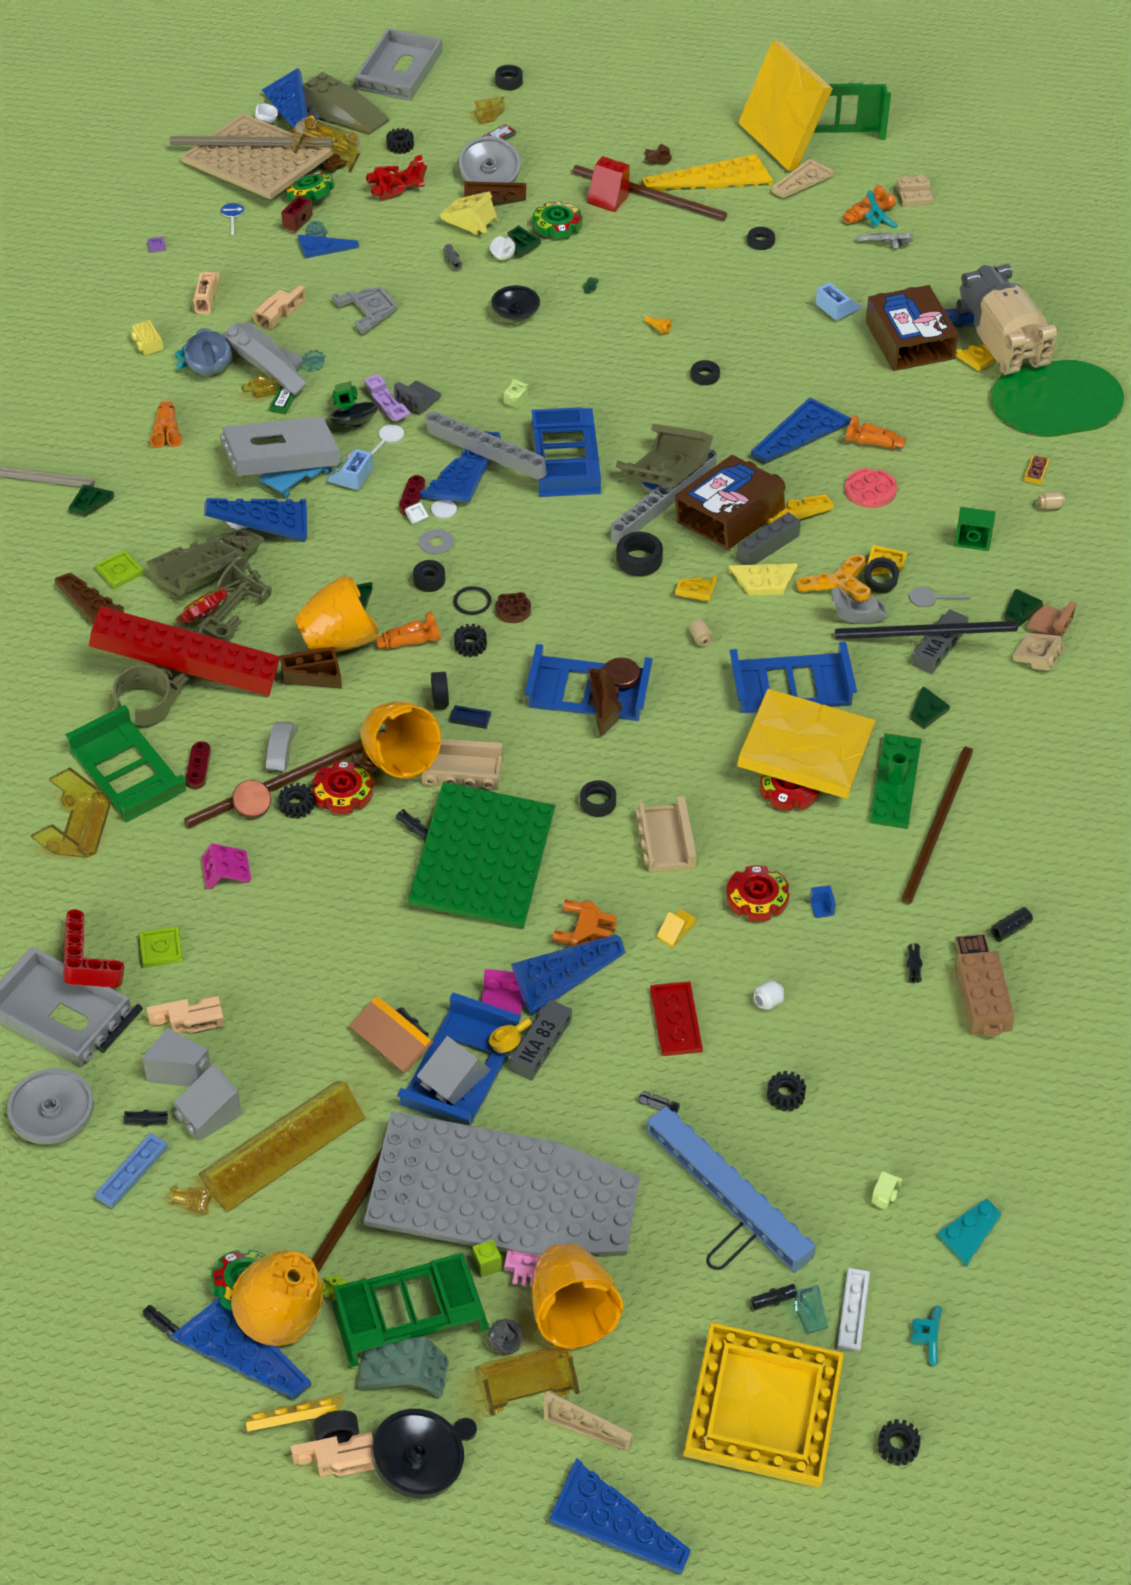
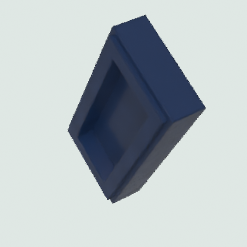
M455 705L450 723L487 729L491 718V711Z

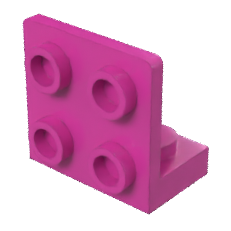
M211 843L202 855L201 860L206 888L213 889L222 877L247 883L251 881L248 857L245 850Z
M485 969L484 990L481 1002L521 1015L523 999L514 972Z

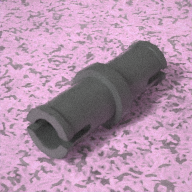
M446 244L443 251L447 255V261L451 263L453 269H461L462 262L459 259V254L453 249L451 244Z

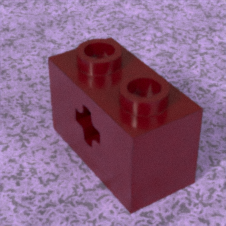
M298 195L281 212L283 228L297 232L313 215L311 200Z

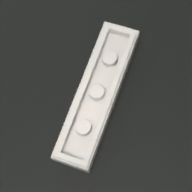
M848 1268L837 1350L860 1353L870 1271Z

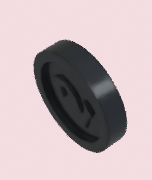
M461 1418L454 1425L462 1441L473 1439L477 1433V1425L470 1418Z

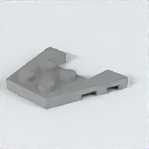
M382 287L362 289L359 293L349 291L345 292L346 295L339 296L337 293L332 294V300L338 307L354 302L367 316L355 321V327L362 335L397 310V304Z

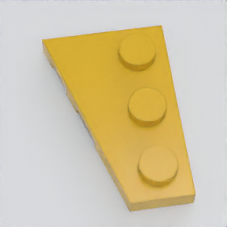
M984 342L980 346H968V349L963 351L958 349L955 354L956 357L979 372L996 361Z

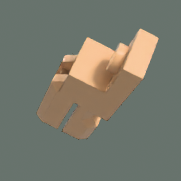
M204 272L199 274L193 298L194 309L197 314L209 315L211 313L213 299L216 298L220 282V273Z
M299 285L290 294L279 289L253 311L254 322L260 326L264 325L269 330L273 329L280 322L281 316L288 317L306 300L305 287Z
M218 995L202 998L198 1003L188 1005V1000L184 999L147 1007L150 1026L171 1022L172 1030L177 1033L187 1032L191 1034L225 1026Z
M372 1432L353 1435L348 1442L339 1444L336 1436L291 1446L294 1465H306L317 1460L320 1477L331 1474L340 1477L373 1470L375 1468L371 1457Z

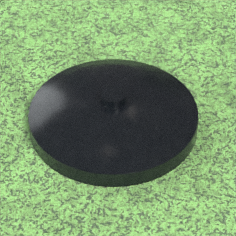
M414 1408L398 1411L381 1423L373 1438L371 1457L376 1473L390 1489L409 1498L427 1499L444 1493L456 1482L464 1464V1447L458 1432L445 1418L432 1411Z

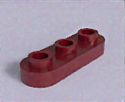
M414 475L408 479L399 503L401 514L407 516L405 509L420 502V492L425 489L424 477Z
M196 742L191 748L186 774V782L191 789H200L206 784L211 757V748L207 742Z

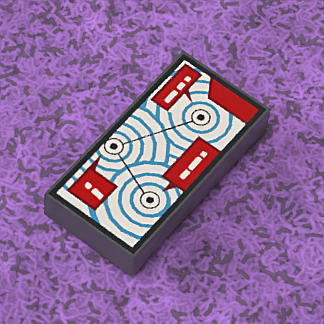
M504 124L483 135V137L493 136L507 140L516 135V130Z

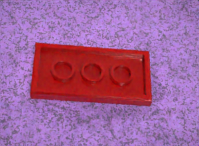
M691 982L650 985L661 1056L703 1052Z

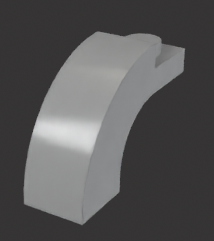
M838 586L832 589V602L836 606L837 615L843 620L855 624H871L887 619L886 607L876 596L860 602V600L855 601L848 597Z
M275 721L268 744L266 769L285 771L288 767L290 747L298 731V725L288 721Z

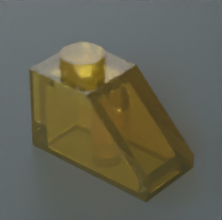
M504 96L474 101L475 115L479 124L494 122L505 111Z

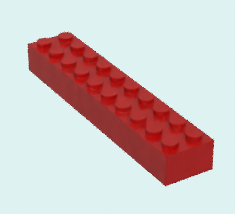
M100 606L88 645L89 647L270 696L280 661V656L103 606Z

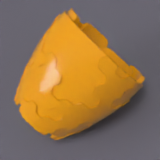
M344 574L324 586L310 598L295 616L294 620L309 650L334 646L336 652L357 648L378 639V627L368 613L366 614L359 600V597H361L360 592L351 577L347 578Z
M392 701L391 703L378 705L372 708L366 715L363 723H361L360 736L366 754L376 766L394 777L410 779L425 773L439 753L441 746L439 724L429 711L416 704ZM384 723L385 730L379 733L378 730L381 724Z
M574 1243L552 1245L539 1256L533 1274L532 1307L535 1321L542 1336L558 1347L575 1349L595 1343L612 1333L619 1324L624 1310V1303L615 1286L614 1279L604 1266L591 1253Z
M291 1250L269 1253L253 1262L238 1277L233 1286L231 1305L233 1316L238 1326L246 1335L264 1345L283 1346L298 1342L303 1339L308 1330H311L322 1305L323 1283L314 1265L315 1263L308 1256Z

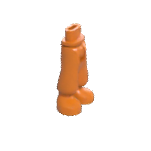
M881 185L874 187L873 195L882 211L891 209L896 205L895 197L891 193L885 195V190ZM866 196L848 209L846 214L842 215L843 220L851 224L852 222L857 223L865 219L864 214L871 208L868 197Z
M162 401L157 407L153 433L150 435V444L155 448H160L164 445L165 432L170 446L178 447L182 443V436L178 432L175 406L171 401Z
M853 415L846 432L845 441H856L863 445H878L891 449L896 447L903 449L906 438L900 437L898 433L896 435L894 431L871 423H864L863 426H860L859 417Z
M431 611L426 613L424 623L415 620L382 632L381 636H377L376 644L378 649L385 647L391 649L405 645L425 644L428 641L437 642L441 640Z

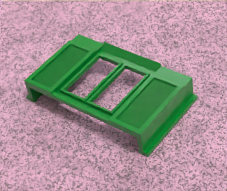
M829 84L833 88L830 96H837L834 125H818L817 123L814 133L878 132L880 140H886L891 92L887 91L886 84ZM858 95L856 123L839 124L842 96Z
M126 705L65 734L68 739L70 752L88 772L126 823L186 791V779L184 776L180 775L177 777L131 721L129 709ZM132 747H135L142 755L141 759L105 777L96 767V765ZM146 763L156 773L118 794L109 784L112 780Z
M463 1253L432 1260L430 1263L370 1279L364 1278L333 1287L335 1300L331 1301L349 1367L358 1366L357 1353L418 1336L474 1321L478 1322L481 1332L490 1329ZM428 1275L441 1314L417 1320L405 1281ZM398 1283L410 1323L387 1329L375 1289Z

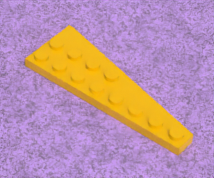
M757 154L642 178L643 186L658 191H665L667 188L681 190V188L691 187V190H695L696 187L715 189L728 188L730 185L744 187L745 184H754V187L768 183L769 186L773 185V179Z

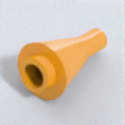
M649 316L644 318V322L651 324L663 335L667 334L672 328L670 319L651 318Z

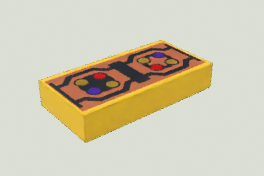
M1033 455L1024 481L1041 485L1050 459Z

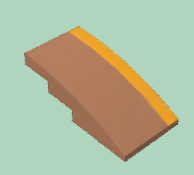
M377 995L349 1025L353 1031L404 1073L412 1067L433 1043L426 1035Z

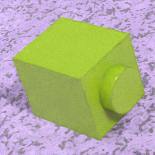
M493 1239L473 1246V1260L481 1278L502 1271L501 1256Z

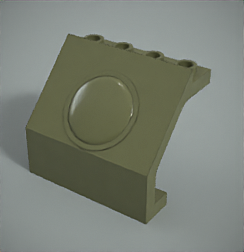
M653 424L651 430L657 432L653 449L635 464L617 460L615 467L621 469V473L626 474V479L675 487L706 462L713 436L702 431Z

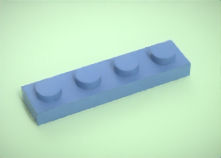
M150 1133L95 1193L96 1199L113 1209L167 1150V1143Z

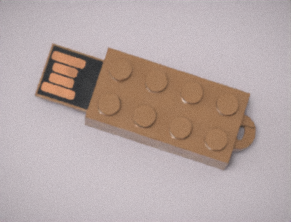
M985 934L955 936L958 950L955 971L971 1035L986 1034L987 1036H996L1002 1032H1012L1015 1016L998 951H989Z

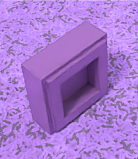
M163 237L148 239L150 253L166 251Z

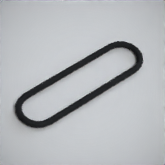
M741 1222L708 1254L706 1259L707 1265L714 1270H720L725 1268L752 1240H754L757 1237L756 1234H754L722 1266H713L710 1263V1257L742 1225H744V1223Z

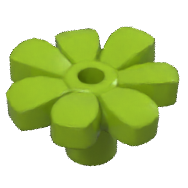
M338 1274L335 1277L331 1275L326 1276V1283H323V1297L330 1299L332 1296L334 1301L333 1287L348 1283V1281L343 1280L342 1276Z

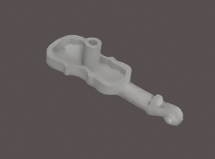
M866 234L864 236L857 235L856 239L858 242L879 240L881 243H893V249H899V243H910L913 241V234Z

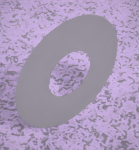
M442 529L428 530L419 538L420 547L432 554L444 553L454 544L453 536ZM438 536L443 539V544L432 546L429 540L432 537Z

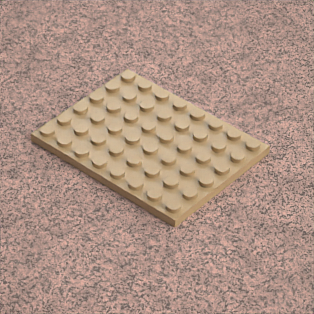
M244 113L211 135L300 137ZM196 145L181 156V161L272 199L333 155L332 149L327 147Z

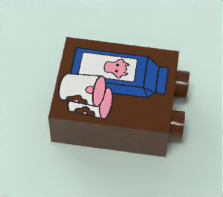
M930 285L909 287L904 290L868 296L865 322L893 371L955 359L958 332Z
M730 455L675 494L677 523L729 550L769 521L770 518H773L785 509L784 491L786 486L784 480L777 474H770L758 468L751 461H744L734 455Z

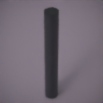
M136 1004L113 1032L108 1035L106 1040L100 1044L98 1049L104 1053L143 1010V1007L140 1004Z

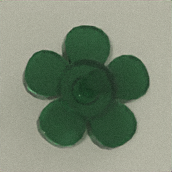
M589 277L587 282L582 285L584 292L588 294L591 290L595 291L599 280Z

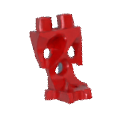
M422 155L415 156L414 160L410 161L408 168L404 171L398 172V166L375 167L373 172L367 173V183H375L370 189L372 196H379L381 201L401 194L407 187H424L423 179L427 165L423 163Z

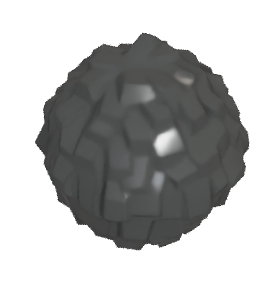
M501 1319L494 1322L488 1331V1341L493 1351L501 1354L517 1352L523 1342L521 1325L511 1319Z

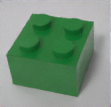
M960 507L954 547L989 551L996 511Z

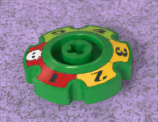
M313 172L298 179L287 187L285 192L289 201H293L298 195L311 201L319 200L328 195L330 190L334 189L335 183L331 174H327V172Z
M552 201L544 203L543 207L535 209L533 224L535 230L542 236H553L554 239L571 237L572 233L580 231L583 225V216L581 215V210L571 203L564 204L562 201Z
M235 1250L218 1259L217 1268H213L211 1272L210 1288L213 1296L221 1297L220 1304L223 1307L232 1311L231 1300L236 1280L248 1266L266 1254L255 1250H248V1253H241L239 1250Z

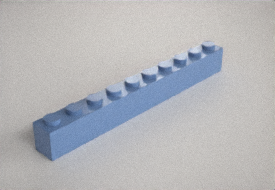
M666 1106L647 1120V1132L734 1216L743 1222L753 1234H756L794 1273L814 1258L815 1246L812 1240L803 1236L794 1223L786 1220L779 1209L774 1208L763 1194H759L748 1180H744L733 1166H729L720 1153L714 1152L705 1139L698 1137L693 1128L680 1120L679 1115L675 1111H671Z

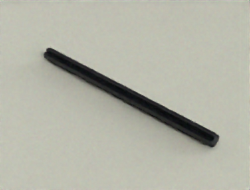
M995 621L836 628L834 634L835 639L1016 632L1018 630V622Z

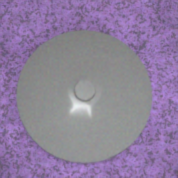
M493 136L479 137L470 141L462 149L459 157V170L465 181L514 183L520 172V157L514 146L504 139Z
M51 1068L32 1073L19 1082L9 1097L7 1112L10 1123L19 1136L36 1144H55L74 1137L84 1129L92 1116L94 1100L88 1083L80 1075L66 1069Z

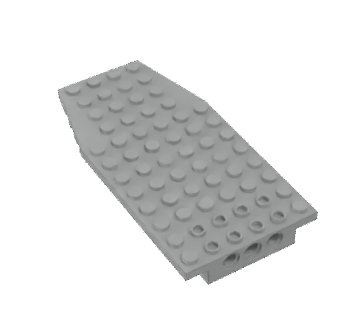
M391 1111L364 1225L470 1246L493 1239L498 1251L502 1252L513 1251L541 1255L542 1252L552 1245L574 1243L589 1253L597 1254L598 1256H622L627 1254L640 1176L559 1142Z

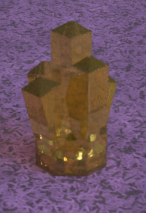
M256 377L249 380L248 383H244L241 387L243 392H252L255 398L276 395L277 391L275 378Z

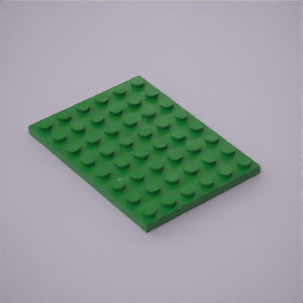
M443 782L407 904L524 929L556 805Z

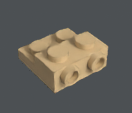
M918 174L914 177L903 175L897 178L896 189L903 207L933 205L934 199L930 191L931 184L927 175Z
M1027 633L1013 654V659L1015 662L1031 663L1032 669L1049 671L1051 666H1056L1057 657L1059 654L1062 655L1064 653L1065 646L1062 643L1061 636Z

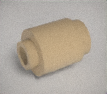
M1060 491L1045 492L1042 495H1038V506L1040 509H1060L1065 504L1064 494H1061Z
M700 619L691 623L690 632L697 645H709L713 640V634L707 623Z

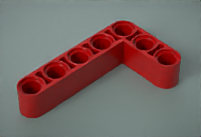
M77 909L67 911L64 932L63 981L71 985L121 986L124 977V963L118 960L83 958L85 915L81 910Z

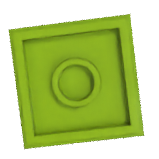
M126 550L95 564L97 572L113 589L144 575L143 568Z
M179 926L139 932L143 968L184 962Z

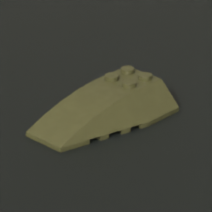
M324 72L303 84L306 106L312 105L315 108V111L320 114L318 120L322 118L330 124L333 122L339 123V126L344 128L349 126L351 130L370 135L389 122V118L356 89Z
M242 528L222 534L220 539L212 537L206 539L207 542L200 545L197 542L189 544L190 548L184 550L182 547L173 549L146 562L160 586L179 595H187L190 591L202 588L205 584L220 577L229 564L241 555L248 557L264 541V537Z

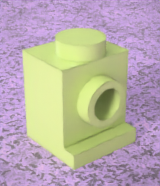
M513 379L512 384L503 393V402L518 409L528 398V384Z
M882 1171L873 1191L871 1203L879 1208L888 1209L890 1202H895L901 1190L902 1179Z

